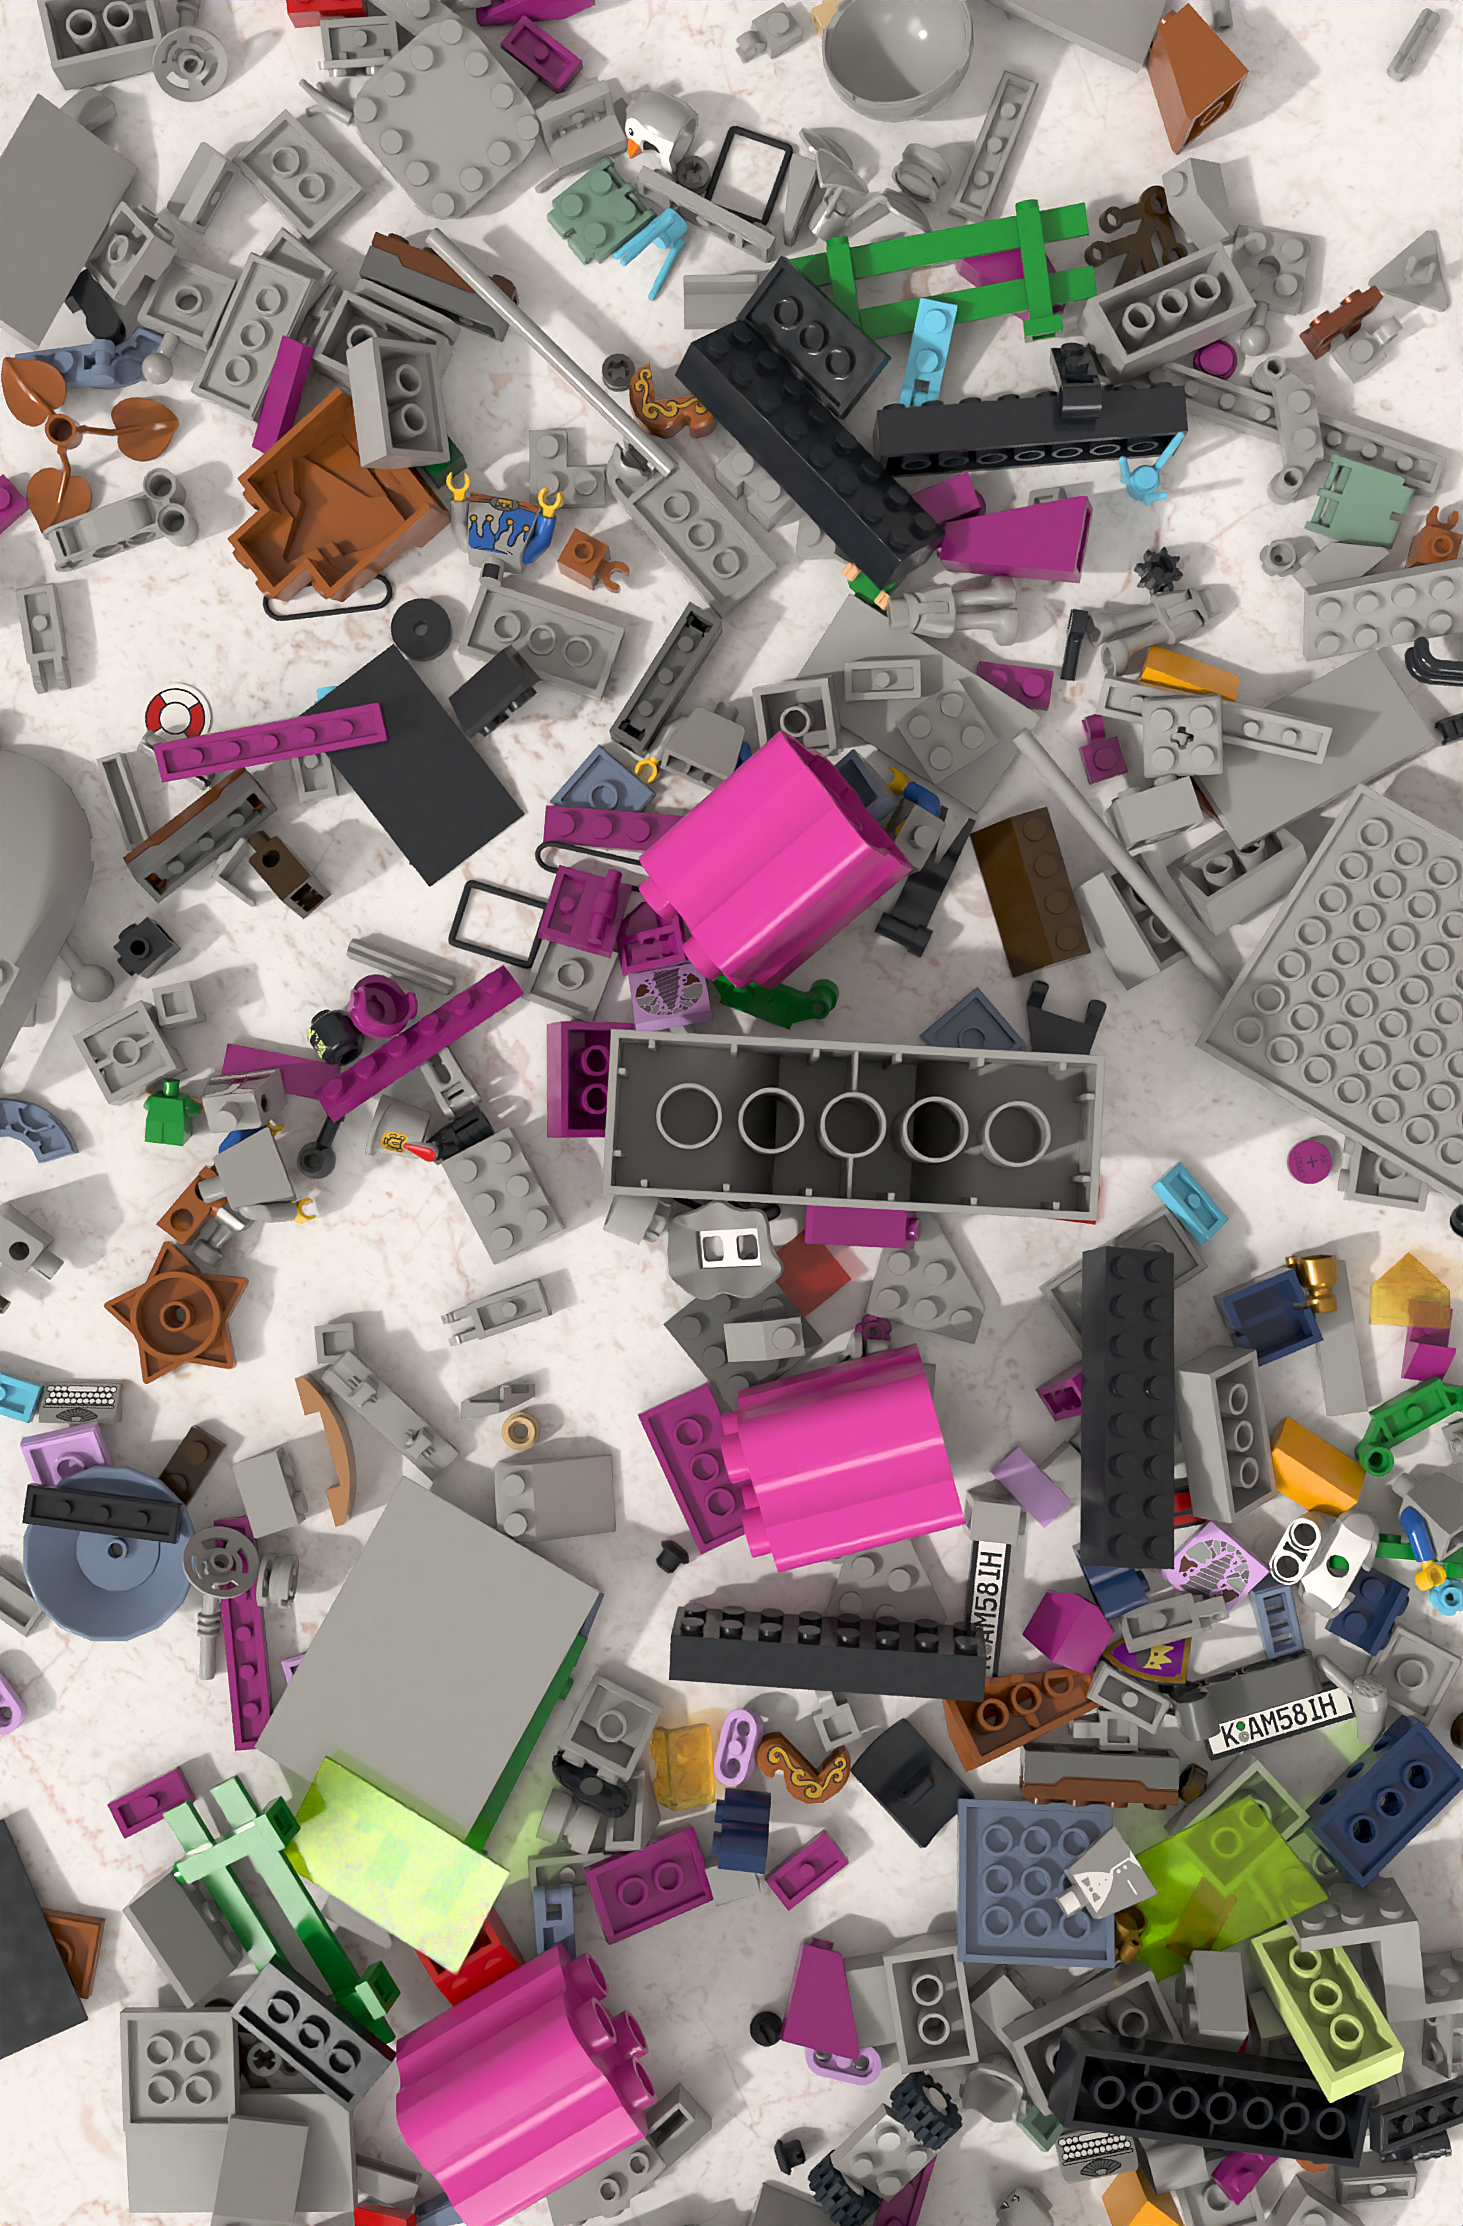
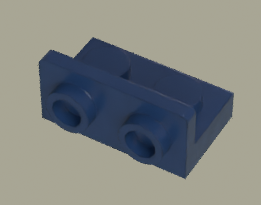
M1361 1567L1348 1590L1355 1595V1599L1337 1617L1329 1619L1325 1629L1375 1657L1379 1650H1383L1388 1645L1392 1635L1390 1628L1396 1616H1401L1406 1610L1409 1603L1408 1593L1410 1588L1374 1568H1371L1368 1572Z

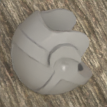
M992 2053L980 2058L979 2062L971 2066L965 2085L960 2084L959 2097L962 2098L963 2109H974L994 2123L1010 2121L1018 2123L1021 2115L1027 2116L1030 2111L1032 2099L1030 2096H1027V2088L1014 2058L1006 2053Z

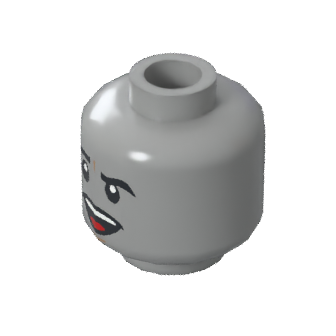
M1017 2187L997 2208L996 2214L999 2222L996 2226H1054L1053 2218L1048 2212L1053 2205L1038 2188H1035L1031 2193L1027 2188Z

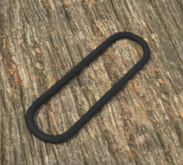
M378 574L374 579H378L385 584L387 595L382 602L373 605L281 616L274 614L269 609V598L264 595L263 608L265 613L276 621L378 610L389 603L392 597V586L385 576ZM309 582L305 587L312 586L311 582Z
M556 841L543 842L535 851V860L538 865L544 870L557 874L558 868L546 865L541 859V851L546 847H557L642 866L640 861ZM632 885L631 891L640 892L638 886Z

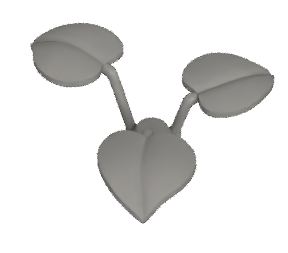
M802 128L799 135L803 143L816 155L815 162L820 188L827 187L824 196L820 200V205L807 222L808 228L817 237L826 242V240L835 237L842 225L849 228L854 220L877 204L886 205L896 216L923 230L925 233L933 232L922 210L911 199L890 188H886L883 194H878L849 215L847 211L850 209V206L840 197L842 192L845 190L852 194L866 197L869 193L866 183L852 171V160L840 145L830 138L809 129Z

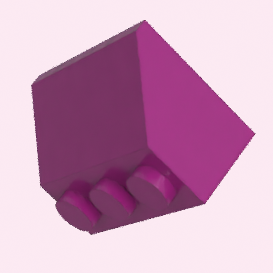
M560 1021L547 1024V1138H605L611 1029L634 1030V1023Z

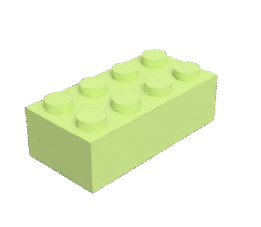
M1288 1924L1251 1939L1250 1963L1329 2103L1401 2072L1404 2049L1342 1946L1301 1952Z

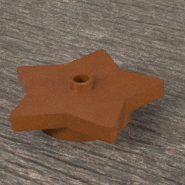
M165 1241L146 1282L104 1303V1308L133 1333L138 1342L143 1383L154 1382L187 1362L224 1369L235 1368L237 1362L228 1320L244 1293L249 1279L202 1273L174 1242ZM181 1307L186 1312L185 1322L178 1320L176 1315Z

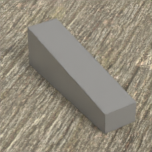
M118 752L96 760L127 850H133L150 837V832L126 753Z
M356 2154L357 2189L396 2209L411 2212L422 2174Z

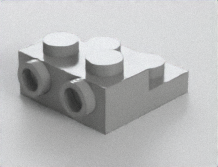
M122 200L111 216L84 266L113 300L125 306L130 297L138 290L140 282L145 275L158 281L164 270L170 266L178 249L171 243L175 235L157 222L159 218L151 210L142 204L135 208Z
M1345 1136L1343 1153L1350 1154L1348 1169L1341 1168L1339 1174L1338 1191L1344 1192L1343 1200L1425 1211L1428 1184Z
M594 1674L558 1746L559 1749L565 1751L562 1758L583 1768L585 1762L598 1768L599 1770L596 1775L613 1785H617L619 1780L626 1783L637 1765L663 1708Z

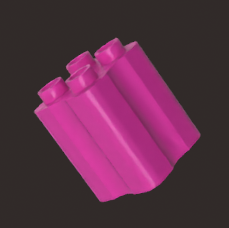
M780 730L639 856V861L649 876L639 884L638 888L646 902L665 920L670 921L678 913L681 915L693 935L682 945L683 951L693 966L704 977L714 981L723 973L739 989L743 990L752 981H755L760 986L773 990L912 871L913 867L889 834L868 812L858 794L833 763L822 753L812 747L810 749L806 748L793 736Z
M917 1343L738 1390L739 1410L721 1414L725 1435L720 1436V1444L732 1484L748 1479L752 1481V1484L742 1486L746 1510L741 1511L743 1527L751 1555L755 1558L772 1553L779 1573L966 1524Z
M558 1943L401 2037L396 2042V2064L400 2075V2090L396 2094V2118L399 2129L407 2145L425 2170L429 2171L440 2183L453 2208L466 2226H498L648 2135L644 2109L657 2102V2095L646 2069L638 2060L649 2053L648 2044L638 2022L628 2010H624L613 2017L609 2010L600 2002L609 1996V1988L599 1965L588 1952L573 1959L568 1950L561 1943Z

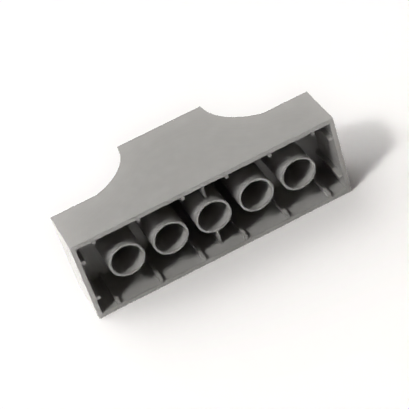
M611 1029L602 1194L1097 1221L1105 1056Z

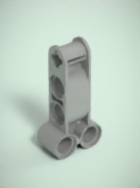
M155 468L144 477L143 492L48 527L44 530L43 536L51 544L56 558L54 564L56 571L67 572L76 570L164 536L175 546L185 547L191 545L198 537L199 528L196 520L183 507L186 500L185 488L172 472L164 468ZM172 484L169 494L158 497V490L161 486ZM185 519L182 529L177 532L170 531L171 524L175 520Z

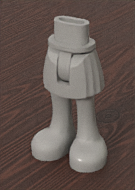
M998 575L991 580L989 586L979 589L952 591L948 583H943L912 593L905 592L902 598H889L887 600L888 625L890 629H904L905 633H916L934 638L948 639L955 631L989 630L992 631L998 645L1011 646L1017 636L1019 621L1018 609L1009 608L1016 600V588L1010 576ZM975 605H991L994 609H1000L988 612H956V608Z
M1210 587L1197 592L1194 588L1166 591L1152 595L1149 605L1131 612L1118 615H1110L1104 612L1089 614L1086 632L1094 646L1104 644L1101 649V662L1106 674L1121 677L1126 673L1129 658L1134 653L1162 642L1175 645L1193 634L1199 627L1205 626L1209 618L1219 615L1221 608ZM1150 622L1153 624L1152 627L1136 634L1113 639L1115 635L1130 628Z

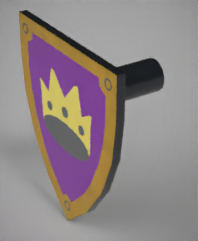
M1192 1637L1130 1654L1124 1638H1121L1107 1646L1101 1656L1113 1668L1125 1675L1147 1683L1158 1684L1161 1693L1169 1694L1173 1692L1174 1686H1186Z

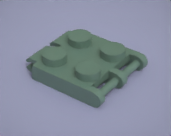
M610 157L602 160L553 199L552 206L554 209L546 216L547 221L563 240L573 233L575 234L568 240V246L584 266L594 259L599 264L602 263L657 217L652 208L647 209L636 196V188L632 183H626L613 168L615 163ZM612 178L621 189H618V187L612 181ZM635 206L641 212V215L637 212Z
M1332 454L1329 461L1332 463L1324 487L1319 488L1317 496H1320L1311 521H1306L1304 529L1348 544L1382 546L1392 549L1402 523L1391 520L1390 516L1392 513L1405 516L1414 489L1403 486L1405 477ZM1340 466H1342L1340 474L1337 476L1334 490L1330 491L1335 480L1336 474L1338 472V469ZM1328 499L1329 503L1327 505L1326 511L1323 513L1321 524L1319 525V519L1321 517L1325 503Z

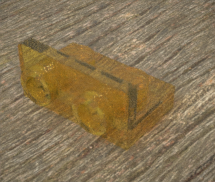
M699 1723L674 1729H666L661 1726L654 1727L653 1739L650 1742V1752L656 1766L653 1790L659 1804L673 1811L715 1803L710 1725Z

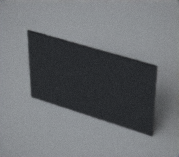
M392 644L299 716L381 702L389 738L387 741L325 752V754L409 860V865H412L426 884L431 887L522 817L524 812L395 644Z
M4 1819L0 1820V2060L89 2019L78 1995V1989H76L18 1853L17 1846Z

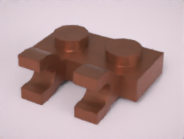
M1375 285L1363 293L1360 289H1357L1343 299L1340 303L1341 306L1330 313L1327 310L1317 316L1309 324L1310 327L1299 335L1315 360L1329 352L1331 341L1341 333L1348 339L1358 332L1363 318L1375 310L1383 299V295Z

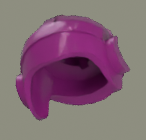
M373 974L359 980L351 990L347 1012L350 1013L354 1026L360 1032L370 1038L386 1039L399 1034L406 1027L409 1019L412 1020L416 1017L418 1001L414 992L405 994L400 986L391 978Z

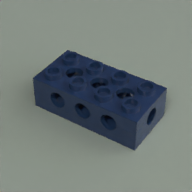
M1401 1715L1374 1744L1362 1753L1305 1810L1310 1818L1300 1828L1347 1881L1364 1888L1463 1789V1769L1420 1720ZM1412 1768L1411 1776L1408 1779V1772ZM1385 1794V1801H1384L1383 1805L1381 1806V1805H1380L1381 1798H1382L1383 1795ZM1358 1821V1828L1356 1832L1353 1833V1827L1355 1823Z

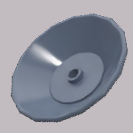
M93 1466L62 1479L56 1485L183 1503L160 1479L129 1466ZM185 1504L180 1540L177 1544L28 1524L23 1536V1573L35 1603L59 1628L90 1641H129L158 1629L184 1603L191 1583L188 1581L183 1570L182 1555L186 1544L196 1534ZM114 1543L122 1546L123 1554L121 1556L113 1553L112 1546ZM192 1556V1568L196 1575V1558Z

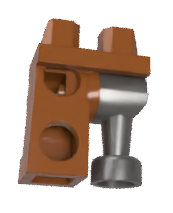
M215 1164L213 1166L205 1165L199 1172V1175L156 1223V1225L182 1245H192L210 1218L214 1219L219 1224L209 1240L199 1239L191 1249L196 1256L214 1268L224 1257L220 1251L221 1248L237 1232L249 1229L255 1222L253 1219L243 1217L240 1212L233 1211L227 1197L205 1204L198 1187V1182L219 1175Z

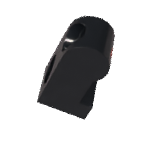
M86 268L80 272L64 303L73 314L80 309L86 316L87 329L94 339H107L114 342L116 346L126 338L125 325Z

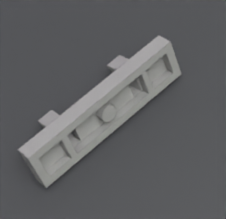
M350 1349L322 1375L321 1379L432 1482L459 1455V1451ZM420 1430L416 1440L412 1444L407 1445L406 1443Z

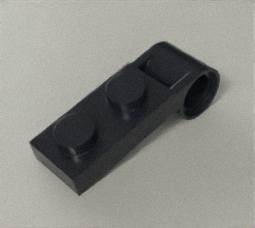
M1065 343L1061 345V348H1051L1050 366L1059 390V419H1099L1102 410V386L1089 347H1084L1079 343Z

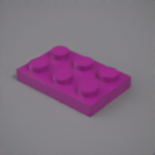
M689 1823L650 1839L644 1850L622 1851L583 1868L605 1941L609 1945L714 1900L693 1826Z

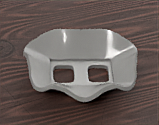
M714 1200L698 1209L686 1213H678L671 1221L667 1247L669 1275L677 1286L693 1297L710 1300L724 1293L738 1298H752L775 1282L784 1271V1265L773 1247L767 1215L761 1209H742L733 1206L725 1200ZM741 1235H754L757 1238L758 1257L756 1259H743L740 1256L739 1237ZM719 1236L722 1239L723 1260L710 1261L707 1259L705 1249L706 1237Z

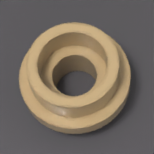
M526 1412L511 1414L502 1426L504 1442L515 1450L531 1448L537 1442L540 1435L538 1421L534 1416ZM517 1424H524L528 1428V1435L521 1438L515 1434L514 1428Z

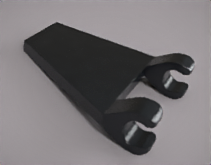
M1040 980L1034 981L1026 1001L1032 1052L1089 1055L1107 1008L1106 1003L1100 1000H1091L1088 1004L1084 1021L1081 1023L1042 1010L1041 1008L1049 985Z

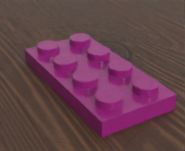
M703 1383L638 1413L641 1424L700 1554H704L745 1535L741 1511L746 1510L742 1486L752 1484V1481L748 1479L733 1484L730 1481L720 1444V1436L725 1435L721 1412L708 1383Z

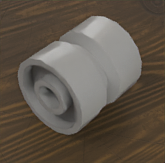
M553 1788L536 1838L553 1844L564 1840L567 1849L587 1855L601 1813L591 1805H585L581 1802L578 1804L574 1803L573 1795Z

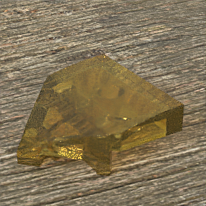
M1409 1252L1370 1286L1369 1325L1450 1329V1290Z

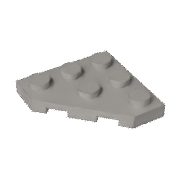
M916 1211V1218H919L921 1222L919 1241H915L914 1249L882 1248L864 1312L975 1344L985 1307L934 1215L925 1211Z
M910 1539L849 1554L841 1566L826 1610V1615L831 1617H838L841 1614H855L861 1619L876 1620L878 1617L890 1616L897 1618L900 1622L914 1623L918 1619H931L938 1624H945L947 1618Z

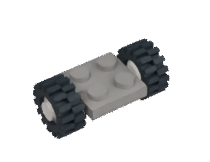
M924 2071L908 2074L891 2091L892 2108L882 2103L836 2150H831L809 2172L808 2180L811 2182L809 2188L816 2193L813 2197L816 2202H821L823 2205L821 2207L822 2211L825 2214L829 2212L831 2215L830 2219L835 2224L839 2221L840 2226H861L879 2208V2197L889 2202L941 2151V2147L962 2127V2116L957 2113L959 2110L957 2105L951 2103L952 2097L949 2093L945 2094L943 2092V2086L939 2082L937 2084L934 2083L931 2075L928 2074L926 2076Z

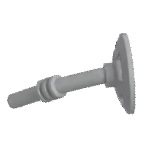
M178 0L176 11L179 13V26L160 40L152 59L153 73L161 89L172 98L185 102L201 101L212 96L222 86L228 72V57L220 40L210 31L194 26V18L199 16L201 0ZM193 35L205 39L213 47L203 49L201 45L193 42ZM176 39V41L169 47L167 51L166 60L162 61V56L165 49L172 41ZM212 62H217L213 75L207 82L202 84L201 80L209 73ZM173 71L178 77L188 80L189 88L176 86L166 77Z
M223 1526L208 1527L194 1534L186 1544L182 1555V1566L188 1581L204 1594L202 1611L197 1615L199 1620L197 1622V1627L199 1628L197 1636L201 1637L199 1678L202 1680H211L215 1677L216 1637L220 1635L219 1628L221 1626L219 1621L221 1613L217 1611L219 1599L234 1598L249 1590L257 1579L260 1568L258 1552L253 1543L239 1531ZM209 1540L228 1541L225 1549L212 1548L206 1551L202 1543ZM239 1550H241L246 1558L247 1573H242V1560L237 1553ZM192 1556L196 1558V1571L201 1578L200 1580L193 1571ZM202 1562L206 1564L204 1570L202 1568ZM233 1562L235 1565V1571L230 1570L233 1566ZM231 1581L237 1585V1587L229 1590H220L221 1585Z

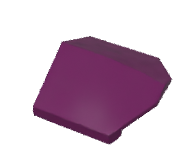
M642 902L622 920L616 940L622 975L673 967L689 960L682 948V945L686 942L683 920L679 913L670 921H667L657 914L647 902Z
M1047 1590L1022 1635L1052 1662L1089 1676L1115 1630L1108 1623L1099 1606L1080 1594Z

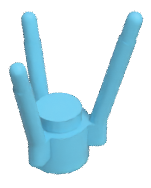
M666 208L658 218L655 217L646 228L613 254L615 260L625 255L621 259L620 264L626 266L652 242L662 250H666L668 247L671 248L648 295V299L651 301L656 298L678 253L686 245L682 236L688 230L687 224L677 212L670 208Z
M1182 431L1177 433L1152 467L1142 465L1134 469L1133 472H1130L1126 457L1121 456L1119 458L1122 474L1120 482L1127 484V493L1132 499L1144 501L1146 506H1151L1153 502L1162 501L1167 498L1168 494L1166 492L1155 493L1160 483L1159 472L1184 438Z

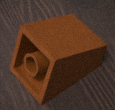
M1189 3L1177 13L1171 10L1158 23V33L1151 42L1150 48L1152 50L1146 63L1169 143L1176 155L1233 107L1249 72Z

